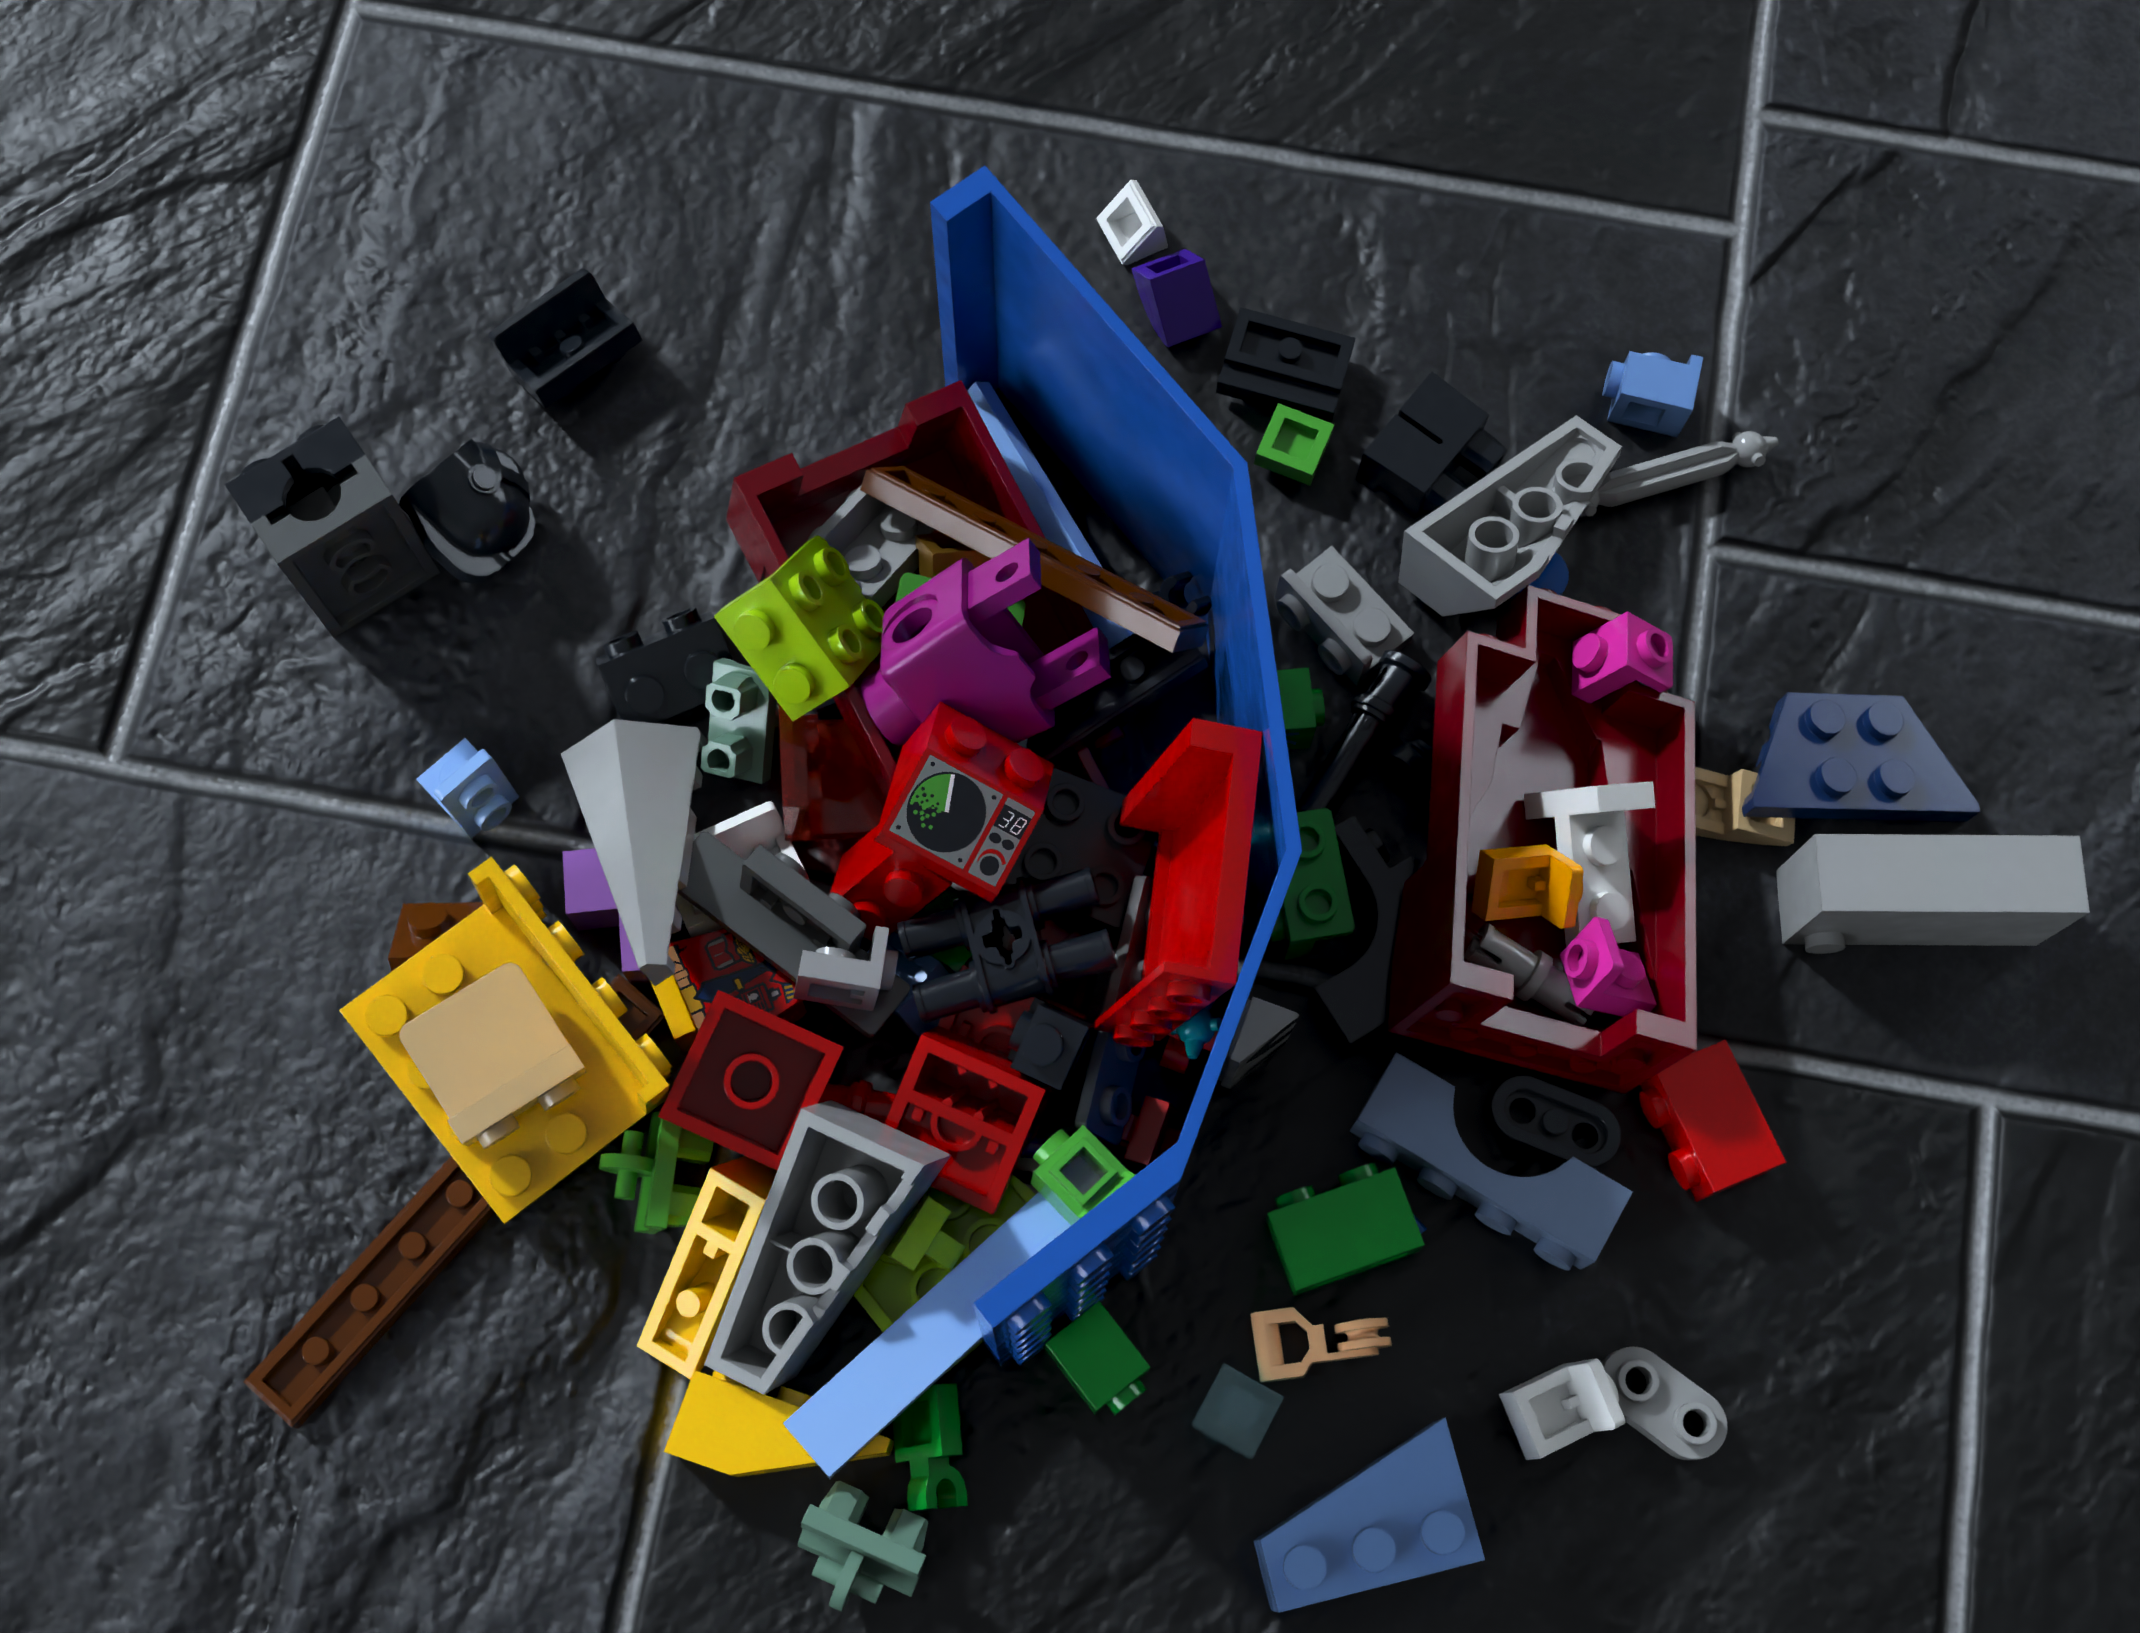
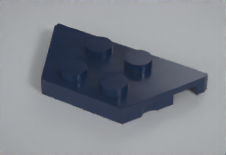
M1787 692L1776 703L1769 724L1770 739L1761 748L1755 766L1759 768L1753 790L1745 798L1742 806L1743 817L1967 822L1980 813L1979 803L1904 696Z

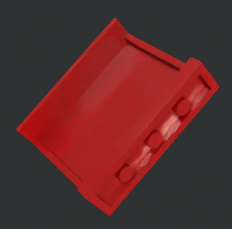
M1192 718L1122 801L1121 826L1158 832L1159 837L1142 980L1095 1020L1094 1030L1114 1033L1113 1041L1118 1044L1131 1047H1151L1154 1045V1040L1160 1041L1236 985L1262 731Z

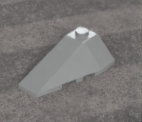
M1577 415L1406 529L1404 531L1398 583L1442 617L1495 609L1540 577L1619 458L1622 446Z

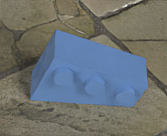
M1446 1417L1430 1423L1383 1456L1362 1468V1470L1253 1540L1270 1609L1278 1613L1485 1560Z

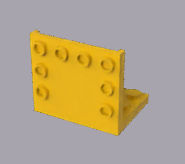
M491 856L468 873L484 904L339 1011L497 1216L506 1224L622 1135L624 1131L631 1128L666 1101L669 1094V1084L666 1079L671 1076L670 1068L672 1066L646 1033L635 1041L621 1024L618 1018L626 1013L628 1009L606 980L601 977L593 984H590L574 962L583 956L584 953L559 921H556L547 928L541 921L547 915L542 909L544 906L539 901L540 896L519 868L514 864L503 872ZM505 963H515L526 975L567 1042L581 1060L587 1073L576 1079L581 1089L563 1102L547 1111H544L541 1104L537 1103L515 1117L521 1127L487 1149H484L479 1141L467 1147L461 1144L447 1121L449 1117L401 1043L399 1033L403 1025Z

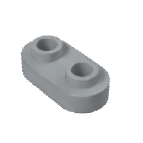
M1626 1347L1614 1351L1601 1362L1605 1372L1616 1385L1619 1395L1618 1403L1625 1417V1422L1665 1452L1678 1459L1697 1460L1713 1455L1723 1445L1727 1435V1418L1722 1406L1713 1396L1656 1354L1641 1347ZM1631 1368L1639 1370L1646 1379V1388L1641 1394L1631 1392L1626 1385V1374ZM1688 1411L1696 1412L1703 1421V1430L1698 1437L1688 1434L1683 1426V1418Z

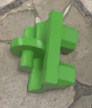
M653 1112L651 1115L645 1157L641 1156L644 1133L626 1130L624 1131L621 1154L604 1153L601 1154L600 1170L618 1174L614 1198L634 1200L637 1178L642 1177L634 1232L655 1234L667 1227H686L702 1188L673 1184L676 1161L705 1165L710 1161L713 1151V1141L658 1117L660 1112Z

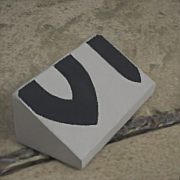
M1252 997V1000L1248 999L1219 1078L1221 1086L1230 1089L1284 1046L1299 1014L1256 997Z

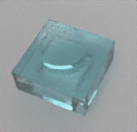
M1223 1363L1190 1426L1251 1460L1284 1396Z

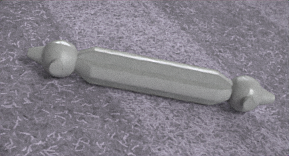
M1753 431L1737 432L1732 436V443L1714 441L1609 472L1579 517L1593 516L1598 505L1614 507L1723 475L1736 464L1742 467H1760L1766 461V454L1778 446L1777 437L1761 436Z

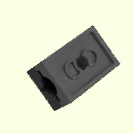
M339 416L325 425L309 428L299 436L295 443L268 459H260L250 463L242 470L238 477L224 484L277 565L333 638L440 573L393 494Z

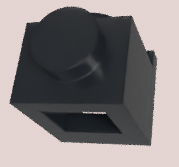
M1035 997L1029 1011L1024 1010L1010 1037L1008 1048L1011 1051L1008 1059L1013 1061L1011 1068L1058 1090L1070 1086L1094 1032L1095 1024Z

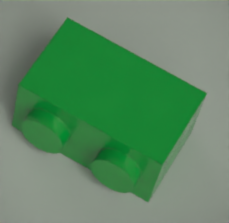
M1370 1163L1339 1175L1338 1180L1341 1187L1316 1195L1313 1186L1310 1185L1275 1198L1278 1209L1267 1213L1266 1222L1293 1296L1417 1253L1425 1245L1395 1167L1379 1173L1376 1164Z

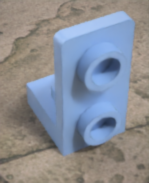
M466 738L461 740L416 779L471 839L481 830L488 831L498 826L509 815L512 809L511 804L519 798L495 760L485 749L477 751Z

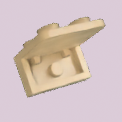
M505 963L403 1025L399 1033L401 1043L449 1117L447 1120L461 1144L467 1147L479 1141L482 1147L487 1149L521 1127L515 1117L537 1103H540L544 1111H547L563 1102L581 1089L576 1079L587 1073L581 1060L567 1042L526 975L515 963Z

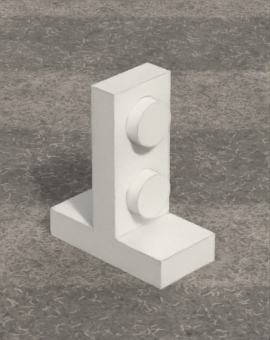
M1653 781L1598 785L1524 794L1526 820L1554 817L1557 851L1581 865L1584 871L1582 880L1583 895L1578 905L1576 924L1573 928H1564L1566 947L1593 917L1609 920L1617 943L1636 941L1624 811L1656 808Z

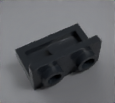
M585 268L577 271L489 333L490 340L513 378L545 409L557 400L572 394L578 385L604 367L618 362L628 350L643 341L634 322L605 298L594 276Z
M696 607L688 608L663 619L661 622L665 630L641 639L638 631H633L612 639L603 645L606 654L597 657L596 663L621 720L658 723L705 703L706 686L712 683L714 661L721 658L733 660L717 620L711 611L699 615Z

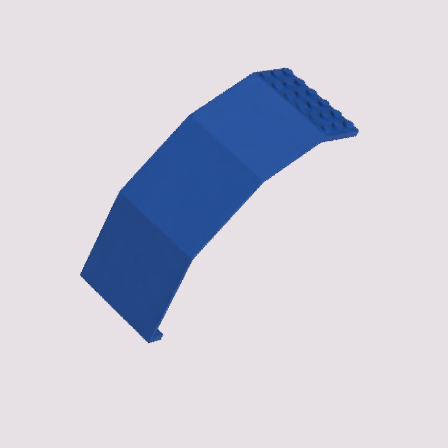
M984 165L930 202L945 387L962 380L967 390L975 382H990L994 390L999 388L1163 580L1186 571L1192 574L1191 581L1184 588L1186 601L1190 603L1192 600L1204 596L1211 598V608L1201 619L1207 621L1206 624L1210 625L1206 640L1217 723L1263 732L1243 914L1248 953L1177 1143L973 1303L984 1345L998 1364L1002 1366L1013 1357L1016 1363L1021 1366L1045 1348V1343L1050 1340L1049 1337L1052 1335L1050 1332L1051 1326L1062 1317L1067 1315L1073 1322L1098 1301L1102 1302L1105 1299L1103 1294L1107 1291L1105 1286L1111 1278L1120 1272L1124 1279L1128 1281L1158 1257L1156 1252L1161 1248L1159 1244L1165 1239L1163 1234L1168 1230L1166 1224L1171 1221L1170 1214L1176 1209L1173 1204L1175 1195L1299 861L1302 846L1248 464Z

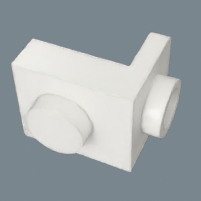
M1597 1358L1561 1364L1499 1394L1526 1460L1541 1459L1593 1432L1614 1430L1625 1424V1417L1618 1403L1619 1395L1616 1385L1605 1372L1602 1363Z

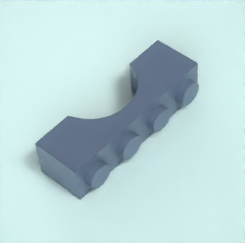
M1396 1052L1350 1129L1351 1133L1361 1138L1358 1143L1359 1147L1373 1158L1385 1164L1393 1165L1395 1160H1398L1419 1173L1416 1178L1417 1182L1433 1194L1447 1200H1451L1455 1194L1477 1207L1475 1216L1488 1227L1505 1235H1511L1512 1231L1515 1230L1537 1243L1534 1252L1558 1268L1569 1271L1573 1265L1581 1270L1594 1263L1633 1191L1575 1157H1572L1553 1171L1533 1177L1510 1176L1487 1167L1468 1150L1458 1133L1453 1111L1455 1086Z

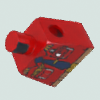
M725 929L670 943L668 955L676 965L674 977L698 1031L718 990L792 1024L807 1013L803 1000L793 998L795 982Z

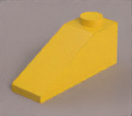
M746 1156L710 1167L637 1343V1347L690 1380L694 1370L701 1372L704 1367L705 1360L777 1173V1170Z

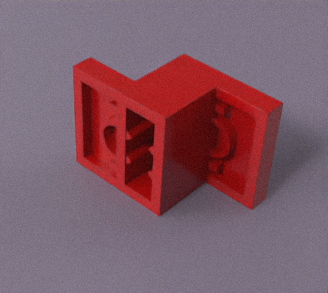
M969 963L962 965L960 971L969 969ZM1042 995L1036 996L1083 1019L1087 1017L1086 1014ZM1035 997L998 1007V1013L990 1014V1012L983 1013L979 1007L940 1019L938 1026L921 1034L884 1123L951 1154L952 1156L935 1178L931 1187L992 1215L1000 1207L1023 1149L1038 1134L1056 1091V1088L1011 1068L1013 1061L1008 1059L1011 1051L1008 1048V1043L1023 1011H1029Z

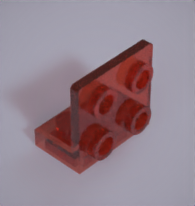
M778 703L785 841L863 838L879 824L886 799L845 720H818V714L803 715L792 722Z

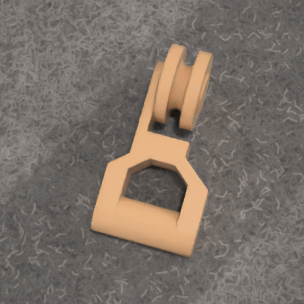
M1294 1307L1250 1314L1260 1383L1304 1378L1312 1364L1379 1355V1349L1392 1346L1391 1337H1380L1378 1335L1380 1329L1389 1327L1388 1318H1364L1335 1324V1334H1346L1348 1340L1337 1344L1338 1352L1328 1353L1324 1325H1312ZM1297 1323L1307 1332L1309 1350L1301 1362L1285 1364L1279 1325Z

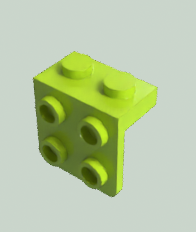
M815 536L807 541L771 576L725 605L714 615V618L792 722L849 688L881 652L883 610L876 602L863 596L862 589L850 574L849 566L843 555L837 549L830 547L821 536Z

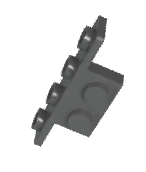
M702 832L693 841L687 887L678 890L677 893L796 983L803 950L816 952L817 949L822 947H835L850 951L855 955L856 959L868 960L869 953L861 948L867 925L860 920L861 915L857 908L843 896L837 893L827 895L809 882L808 874L793 858L784 853H777L775 856L759 844L751 855L744 860L709 832ZM895 974L892 991L879 990L873 1012L822 1004L864 1036L873 1038L908 996L910 985Z
M1136 876L1134 878L1118 947L1114 948L1118 968L1077 979L1070 1008L1086 1014V1020L1094 1024L1100 1015L1142 980L1153 879L1150 876ZM1094 1030L1073 1077L1085 1079L1075 1126L1079 1129L1084 1125L1101 1143L1118 1146L1121 1142L1124 1125L1131 1116V1095L1139 1062L1143 1058L1147 1047L1121 1045L1113 1041L1114 1033Z

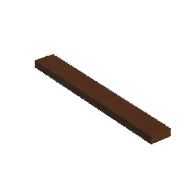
M620 974L609 984L628 1009L618 1020L635 1041L645 1033L653 1039L667 1024L663 1011ZM452 1156L243 1382L290 1427L299 1429L495 1213Z

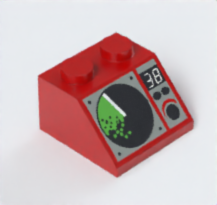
M940 701L902 746L874 841L992 902L999 894L1044 810L1054 764Z

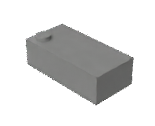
M1814 834L1776 870L1782 944H1805V951L1814 954L1839 952L1846 948L1845 945L2037 946L2090 913L2080 836Z

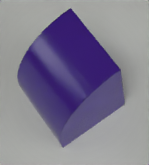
M1183 249L1131 268L1146 314L1158 337L1167 347L1222 327L1205 259L1187 249Z

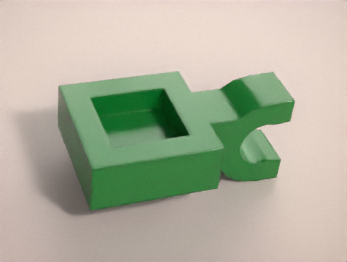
M935 1384L893 1421L896 1463L910 1462L911 1479L907 1490L908 1511L937 1508L936 1489L939 1509L968 1506L964 1479L958 1470L949 1465L950 1456L963 1455L957 1384Z

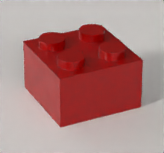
M718 990L658 1117L778 1170L800 1109L818 1104L844 1047Z

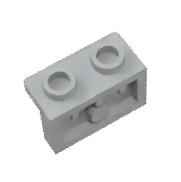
M860 486L848 495L845 502L822 526L816 528L811 533L808 541L815 536H821L830 547L837 549L845 558L850 574L862 589L863 596L866 599L873 600L882 608L898 591L902 575L907 572L914 573L919 568V550L915 546V535L941 532L860 491Z
M1330 546L1298 573L1289 569L1279 578L1275 600L1277 601L1276 606L1282 618L1293 629L1297 631L1303 629L1318 645V653L1326 666L1337 675L1345 674L1356 686L1381 667L1379 660L1386 650L1399 652L1412 641L1414 632L1333 546Z

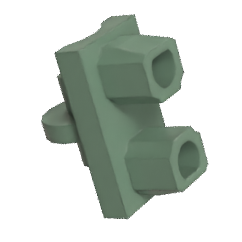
M727 658L718 659L713 663L712 683L706 686L705 707L710 712L708 744L702 747L701 769L706 773L718 776L739 778L763 784L771 779L775 727L783 724L784 710L777 705V700L751 666L739 664Z
M836 1481L821 1501L819 1507L812 1504L809 1505L800 1527L803 1529L798 1541V1547L819 1556L812 1576L835 1586L830 1598L829 1607L842 1612L851 1594L876 1604L884 1585L912 1597L926 1555L922 1554L928 1521L905 1509L895 1508L883 1535H879L859 1526L867 1508L869 1497L860 1489L842 1481Z

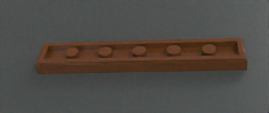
M904 466L878 467L866 470L860 491L991 559L1030 538L1040 551L1041 585L1169 652H1179L1203 645L1210 625L1206 624L1207 621Z

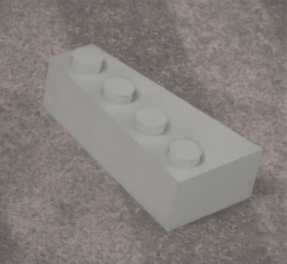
M833 1100L801 1108L704 1365L763 1395L795 1378L952 1155Z

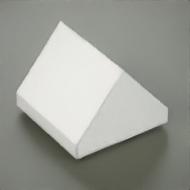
M1130 180L1096 218L1122 265H1129L1168 248L1163 225L1137 180Z

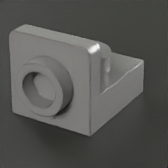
M875 927L867 961L856 959L853 953L841 948L822 947L817 949L816 952L803 950L793 998L873 1012L879 990L892 991L898 951L886 949L889 928Z

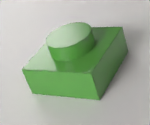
M1278 403L1256 452L1254 464L1310 486L1332 436L1334 424Z

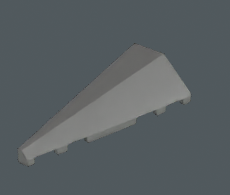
M613 719L562 752L561 756L637 965L642 973L656 986L675 973L676 965L668 955L671 934L681 931L682 916L675 905L678 890L686 888L688 883L697 820L696 815L690 808L692 791L702 786L703 775L696 766L698 752H701L702 747L707 745L708 742L698 727Z

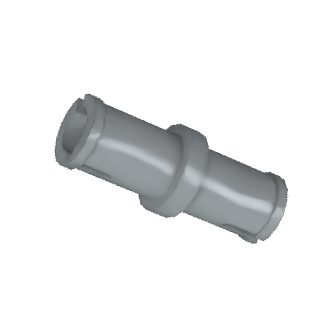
M1485 923L1478 930V934L1483 937L1481 940L1475 936L1472 938L1465 952L1466 960L1480 966L1513 974V995L1522 1001H1528L1531 998L1568 1021L1569 1024L1582 1026L1586 1023V1017L1581 1015L1582 1010L1590 1016L1594 1010L1576 1007L1566 973L1553 966V958L1542 950H1537L1534 953L1496 930L1490 923Z

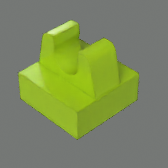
M923 1195L883 1254L912 1271L915 1270L923 1256L951 1271L966 1247L940 1230L951 1211L932 1198Z

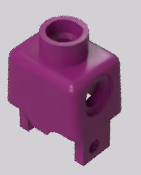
M1027 538L977 568L967 558H961L891 605L883 616L880 669L863 678L861 684L862 697L877 728L891 743L897 746H902L906 743L940 701L1011 741L1019 743L1054 727L1055 707L1111 678L1108 639L1097 626L1044 655L1008 610L1009 606L1041 589L1040 551L1030 538Z

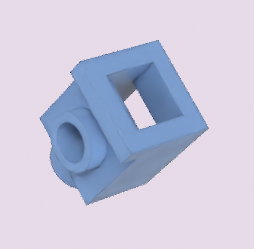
M1629 351L1624 363L1612 360L1602 396L1612 398L1607 421L1678 437L1693 411L1703 357L1691 354L1687 364L1671 361L1670 358L1660 353L1648 352L1641 354Z

